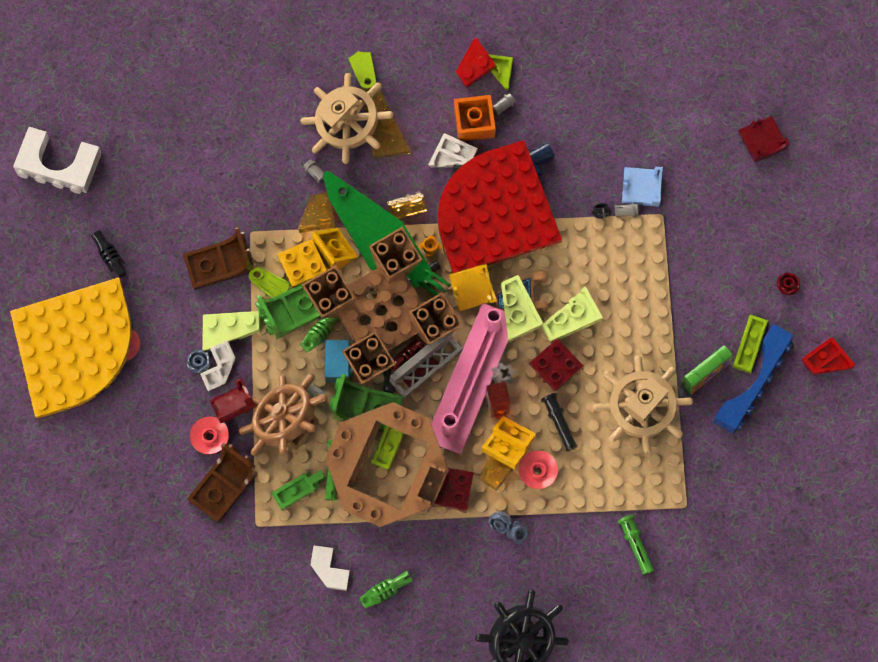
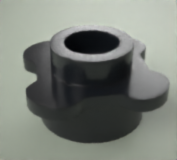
M606 203L595 205L593 207L594 210L591 211L594 217L598 219L606 218L612 214L610 207Z

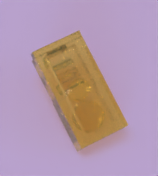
M416 192V194L411 196L407 194L406 197L386 202L388 212L396 218L427 211L424 194Z

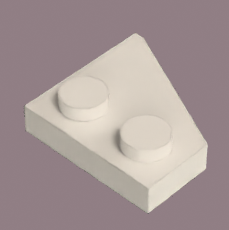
M444 133L428 165L431 168L462 166L475 157L478 148Z

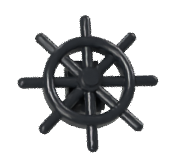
M533 589L528 590L525 605L515 606L506 610L502 603L497 601L494 607L500 614V617L494 623L490 634H477L475 640L477 642H489V650L493 658L491 662H509L506 659L514 654V662H522L524 651L527 652L530 658L523 662H546L552 653L554 645H568L569 639L566 637H555V628L551 621L563 610V606L557 604L545 614L533 606L535 591ZM531 616L538 618L539 620L535 624H533L530 619ZM543 628V636H536L539 630ZM541 644L540 648L536 652L533 648V645Z

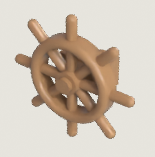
M308 374L301 385L286 384V377L281 375L279 377V387L270 391L262 400L256 397L252 398L255 406H257L252 417V423L241 427L239 433L245 435L254 431L259 438L251 450L253 456L258 455L265 444L279 446L281 455L287 453V447L297 451L309 433L315 432V425L319 419L314 415V407L325 402L327 396L321 394L312 398L306 391L315 379L313 374ZM301 398L302 403L296 404L298 400ZM270 424V426H269V427L267 428V430L265 431L264 426H267V425Z

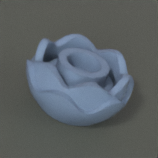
M195 350L187 357V366L194 373H203L210 367L211 360L207 352Z
M494 512L489 517V525L493 531H499L501 534H504L511 530L512 520L505 512Z

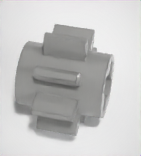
M501 362L498 364V368H492L494 375L490 379H494L496 382L495 386L502 384L505 388L508 382L512 383L514 381L512 375L515 371L511 370L510 364L503 366Z

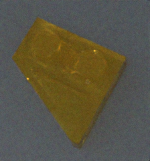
M328 193L310 196L298 227L299 233L335 228L333 210Z

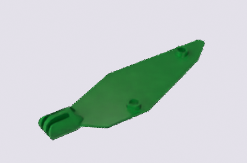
M326 171L323 174L329 200L371 270L374 271L377 268L369 246L403 227L422 258V261L407 276L408 279L412 280L411 285L413 288L422 287L434 296H437L439 293L431 289L430 285L440 292L446 293L447 290L436 283L434 279H437L448 288L451 284L431 270L401 220L333 173ZM341 190H346L345 194L340 195Z

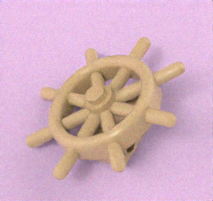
M346 73L344 76V86L341 88H337L328 94L319 87L314 89V93L321 99L315 117H304L300 120L302 125L315 124L318 133L322 137L312 148L313 153L317 154L328 143L335 148L342 149V162L347 164L349 163L350 149L359 147L365 142H368L374 149L380 148V143L372 137L377 128L378 120L391 119L394 116L392 111L378 112L377 106L372 100V97L382 88L381 83H376L366 93L362 89L352 87V75ZM367 104L369 113H359L363 106ZM368 120L364 128L357 123V121ZM325 123L331 127V129L328 132L326 130ZM350 128H353L358 134L350 138ZM343 129V139L335 138L334 136Z
M636 356L634 359L635 372L624 376L620 380L608 371L603 373V377L615 387L611 393L610 403L594 404L592 409L595 412L610 411L615 424L618 426L609 437L611 443H615L625 432L631 436L642 438L644 453L649 454L651 452L650 437L658 435L665 429L677 438L683 436V432L671 422L676 412V406L692 405L693 399L690 397L676 398L672 387L668 383L676 373L675 367H670L661 377L655 373L643 371L642 358ZM637 382V392L634 393L627 386ZM621 392L627 396L624 402H618ZM657 407H668L665 417L655 409ZM619 410H625L629 414L626 419L622 417ZM651 416L659 423L649 427L648 417ZM636 419L639 423H641V427H636L631 424Z

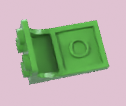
M302 284L270 299H262L261 295H258V302L255 303L261 319L265 321L270 336L274 334L276 340L321 318Z
M342 374L341 378L336 380V396H332L329 408H331L330 413L333 415V420L343 422L392 402L402 406L403 396L355 384L347 379L346 374ZM381 423L378 431L384 432L386 425Z

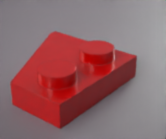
M474 38L456 73L464 85L468 87L497 66L479 40Z
M833 337L826 340L801 360L813 375L848 370L855 367V363Z

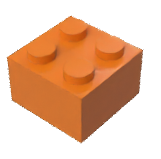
M491 95L454 99L458 140L472 141L495 138L496 128Z

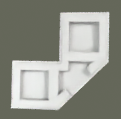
M228 340L210 348L218 366L200 373L208 391L225 384L235 361V355Z
M314 545L310 564L327 588L347 591L350 570L330 568L334 549Z

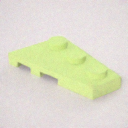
M519 275L502 282L501 287L508 341L511 342L543 327V322Z
M258 311L203 315L202 351L209 352L211 347L227 340L228 342L236 339L240 340L261 332V317Z

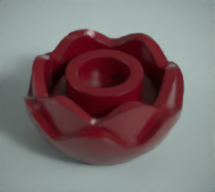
M784 273L777 279V288L784 295H794L800 289V279L793 273Z

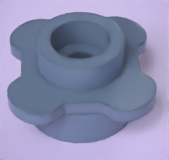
M515 521L511 530L507 532V537L509 539L512 538L516 544H521L527 538L528 528L521 526L519 521Z

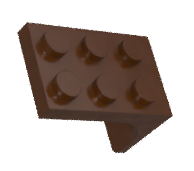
M235 227V234L225 241L183 254L194 290L249 274L251 266L254 265L244 231L240 232L239 227Z
M223 443L221 445L222 451L218 460L187 498L191 504L217 523L222 520L257 476L256 466L253 464L254 461L246 455L242 457L238 453L239 450L232 444L226 445Z

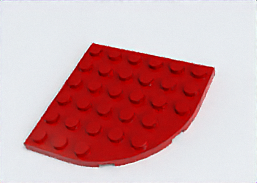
M525 140L477 155L463 164L446 184L438 207V230L452 273L483 264L489 266L562 242L560 232Z

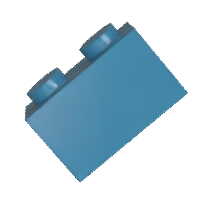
M326 340V383H336L337 378H341L342 374H346L348 380L349 376H353V369L342 353V350L350 346L349 340Z

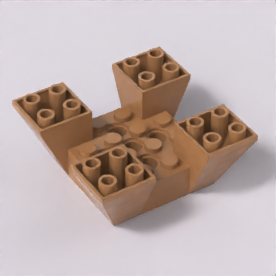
M403 227L369 246L377 269L355 282L347 285L335 265L302 284L321 318L339 317L353 340L354 344L342 350V353L361 384L368 382L395 366L396 364L390 353L418 337L428 345H431L463 326L443 292L422 303L407 276L422 261V258ZM370 292H373L377 295V297L375 299H369L366 295ZM395 299H401L403 301V305L396 306L394 305L393 301ZM382 308L387 311V314L380 316L376 311ZM367 318L370 320V324L362 325L360 320ZM388 325H394L396 326L397 330L394 332H389L386 329V327Z

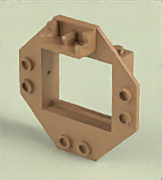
M394 402L341 422L325 457L344 511L379 527L432 508L449 472L430 419ZM381 423L430 445L401 509L353 488Z

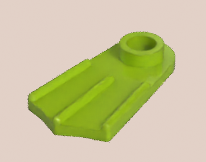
M358 51L348 59L361 88L370 90L376 84L371 53ZM365 81H370L371 83L367 85Z
M255 267L249 272L250 281L271 298L288 291L290 288V282L260 267ZM260 273L261 276L256 278L254 277V274Z

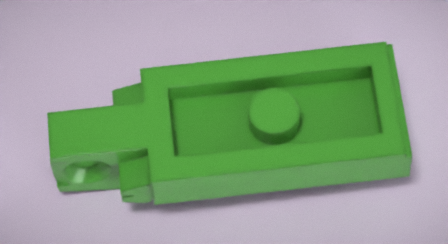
M321 470L313 475L311 472L304 473L273 491L272 495L283 511L315 492L319 488L318 484L326 478Z

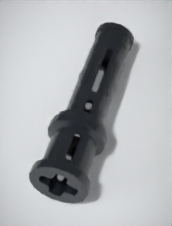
M552 393L543 397L541 402L545 404L548 410V417L553 419L566 452H569L578 446L563 416L564 409L560 407L556 398L558 395L557 393Z

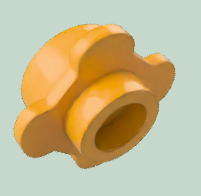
M430 235L423 242H420L419 248L426 252L427 257H433L436 251L442 249V245L437 242L434 236Z

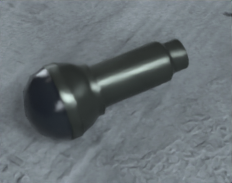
M391 369L383 372L384 384L382 390L394 393L396 388L389 382Z

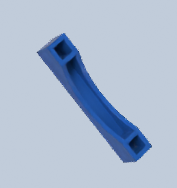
M773 323L762 342L763 364L758 379L743 394L724 402L713 422L732 434L735 430L740 431L745 423L742 420L745 414L750 415L755 407L752 404L754 399H760L764 392L762 388L764 383L769 384L773 378L774 373H772L774 367L779 368L784 360L781 356L784 351L788 353L793 345L791 340L794 335Z

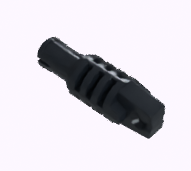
M100 230L94 232L91 237L99 248L98 254L109 271H115L120 278L127 275L122 267L125 262L114 245L108 243Z

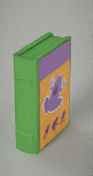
M723 345L685 375L681 387L690 396L729 365L733 356L732 353Z

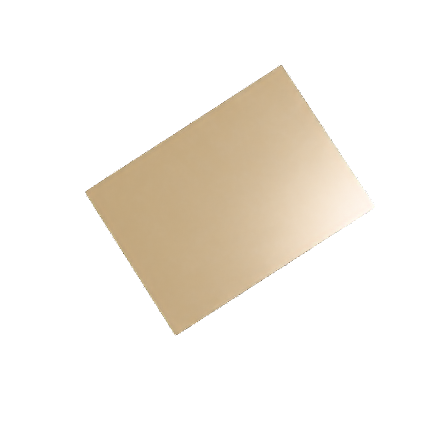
M662 214L635 215V217L608 216L603 219L595 217L557 218L555 222L562 238L561 243L487 266L494 294L502 289V282L519 275L520 279H523L536 272H546L547 282H534V302L544 300L547 301L548 305L546 312L537 311L543 324L558 310L567 305L571 298L577 296L585 286L601 313L603 320L560 339V342L584 367L578 375L575 374L556 392L547 383H543V379H539L537 372L529 365L536 356L551 344L543 328L540 327L511 342L508 341L499 363L502 362L503 366L510 364L511 370L515 371L512 375L514 381L512 383L508 382V385L504 388L502 384L495 386L496 382L492 379L487 391L491 413L489 412L485 396L460 455L441 448L448 468L474 472L467 513L445 507H432L398 521L490 517L491 514L499 511L505 512L509 516L678 509L687 506L682 437L677 438L665 429L658 435L650 437L651 452L646 454L643 450L642 438L631 436L625 432L615 443H611L609 437L618 426L615 424L610 411L595 412L592 409L594 404L610 403L611 393L615 386L603 377L605 371L610 372L620 380L624 376L635 372L634 359L636 356L642 358L643 371L652 372L661 377L670 367L676 368L665 227ZM438 224L405 225L418 248L420 242H423L430 235L434 236L437 242L442 245ZM332 228L251 232L250 252L254 263L251 266V270L255 267H260L290 282L277 254L311 240L313 232ZM339 228L358 256L356 260L339 270L345 282L349 285L373 270L368 267L347 229ZM443 245L442 249L436 251L433 257H427L426 252L419 248L428 265L438 261L441 269L434 273L451 284L448 274H452V270ZM319 253V255H320V257H321V259H322V261H323V263H324V265H325L326 270L330 269V267L328 266V264L326 263V261L323 259V257H322L321 254ZM260 273L254 274V277L256 278L261 276ZM434 279L436 283L447 290L444 295L463 326L453 331V339L463 349L481 305L459 311L452 286L448 288L437 279ZM252 282L251 311H257L258 308L255 304L258 302L257 296L261 295L262 299H270L271 297ZM432 285L429 286L431 289H433V290L436 291L437 293H439V294L442 293V292H440L439 290H437L435 287H433ZM422 287L414 288L422 303L435 297ZM370 292L366 295L369 299H375L377 297V295L373 292ZM395 299L393 301L394 305L396 306L403 305V301L401 299ZM493 302V303H486L487 305H490V306L496 308L495 302ZM382 308L376 311L380 316L387 314V311ZM319 318L277 340L274 334L270 336L264 319H261V332L252 335L253 397L262 400L270 391L279 387V377L281 375L286 377V384L301 385L308 374L315 376L312 383L322 391H325L327 396L325 402L314 407V415L319 419L315 425V432L309 433L297 451L287 447V453L281 455L279 446L265 444L258 455L254 456V465L257 472L255 477V523L258 527L368 522L344 511L338 493L337 501L325 500L328 469L325 461L328 452L327 441L334 439L341 423L340 421L333 420V415L330 413L331 408H329L332 396H336L335 383H326L325 381L326 340H349L350 346L354 344L341 320L332 327V332L328 337L308 353L300 346V343L307 335V332L319 320L325 318ZM363 318L360 320V323L362 325H368L370 324V320L367 318ZM388 325L386 327V329L389 332H394L397 330L396 326L394 325ZM414 340L391 352L390 356L392 359ZM450 342L443 347V353H452L456 350ZM461 352L406 398L403 397L402 406L428 417L432 423ZM433 356L440 363V357ZM354 371L353 376H349V380L355 384L383 391L384 373L379 374L364 384H361ZM675 373L668 383L672 387L676 398H678L677 375ZM404 381L399 383L405 391L409 389ZM637 382L627 386L634 393L637 392ZM395 389V392L392 393L402 396L397 389ZM621 392L618 402H624L627 396ZM552 393H557L558 395L556 398L560 407L564 409L563 416L578 446L569 452H566L554 421L548 417V410L545 404L541 402L543 397ZM300 398L296 404L302 403V399ZM676 406V412L671 423L681 430L679 406ZM657 407L655 410L665 417L668 407ZM619 410L622 417L626 419L629 414L625 410ZM502 416L536 433V437L526 454L532 451H544L556 460L558 474L555 481L549 487L544 489L528 487L520 478L519 465L514 470L482 452V446L492 435L493 428ZM651 416L648 417L649 427L659 423ZM636 419L631 424L636 427H641V423H639ZM270 424L267 425V426H264L265 431H266L267 428L270 426ZM378 431L353 488L401 509L430 445L404 434L390 470L371 463L383 432ZM254 433V446H255V444L258 442L259 438H258V437L256 436V434ZM540 469L534 470L537 475L542 473ZM321 470L326 479L318 484L319 488L282 511L272 492L304 473L311 472L313 475Z

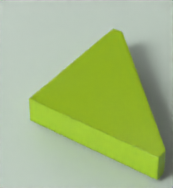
M489 54L497 66L491 70V73L505 90H509L513 57Z

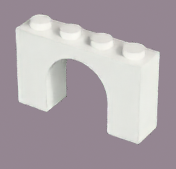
M29 127L13 166L17 175L22 178H28V176L35 178L39 183L50 182L53 186L60 189L67 187L77 194L81 192L87 193L102 154L100 148L81 142L75 160L68 168L59 171L50 170L42 164V156L49 141V136L46 131Z

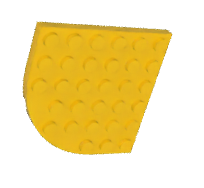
M119 277L10 311L35 418L72 409L94 399L103 389H107L126 362L130 350V338H132V324L124 289Z

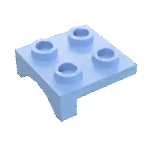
M655 166V170L625 167L622 204L634 203L637 205L659 207L663 167Z

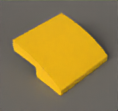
M502 416L493 428L492 435L482 446V452L515 470L533 443L536 433Z

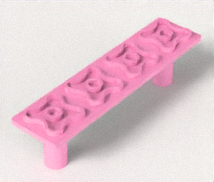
M485 303L480 307L431 423L440 447L459 455L463 451L486 396V389L488 391L492 379L490 377L494 375L492 368L498 367L508 343L505 311Z

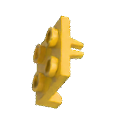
M313 239L277 254L292 288L326 271Z
M487 264L448 274L459 311L480 306L483 303L497 301L489 278Z

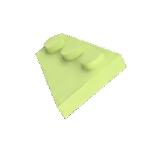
M585 286L577 296L568 301L567 305L550 317L543 324L542 328L550 343H553L557 338L559 340L602 321L603 317Z

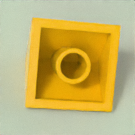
M339 228L313 232V242L330 268L336 265L337 269L340 270L358 258Z

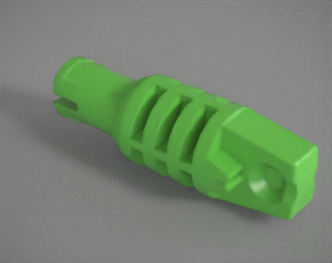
M339 317L319 320L307 332L300 346L308 353L320 345L332 332V327L340 320Z
M404 571V573L393 579L387 578L373 586L359 598L362 606L368 608L396 595L398 589L413 582L411 577L404 580L405 577L409 576V573Z

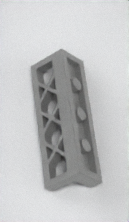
M453 332L431 345H426L390 375L389 382L404 398L463 350L453 339ZM449 342L456 349L452 353H443V347ZM439 356L440 363L438 365H429V358ZM417 368H426V375L423 377H414V372ZM403 380H412L411 387L406 391L399 385Z

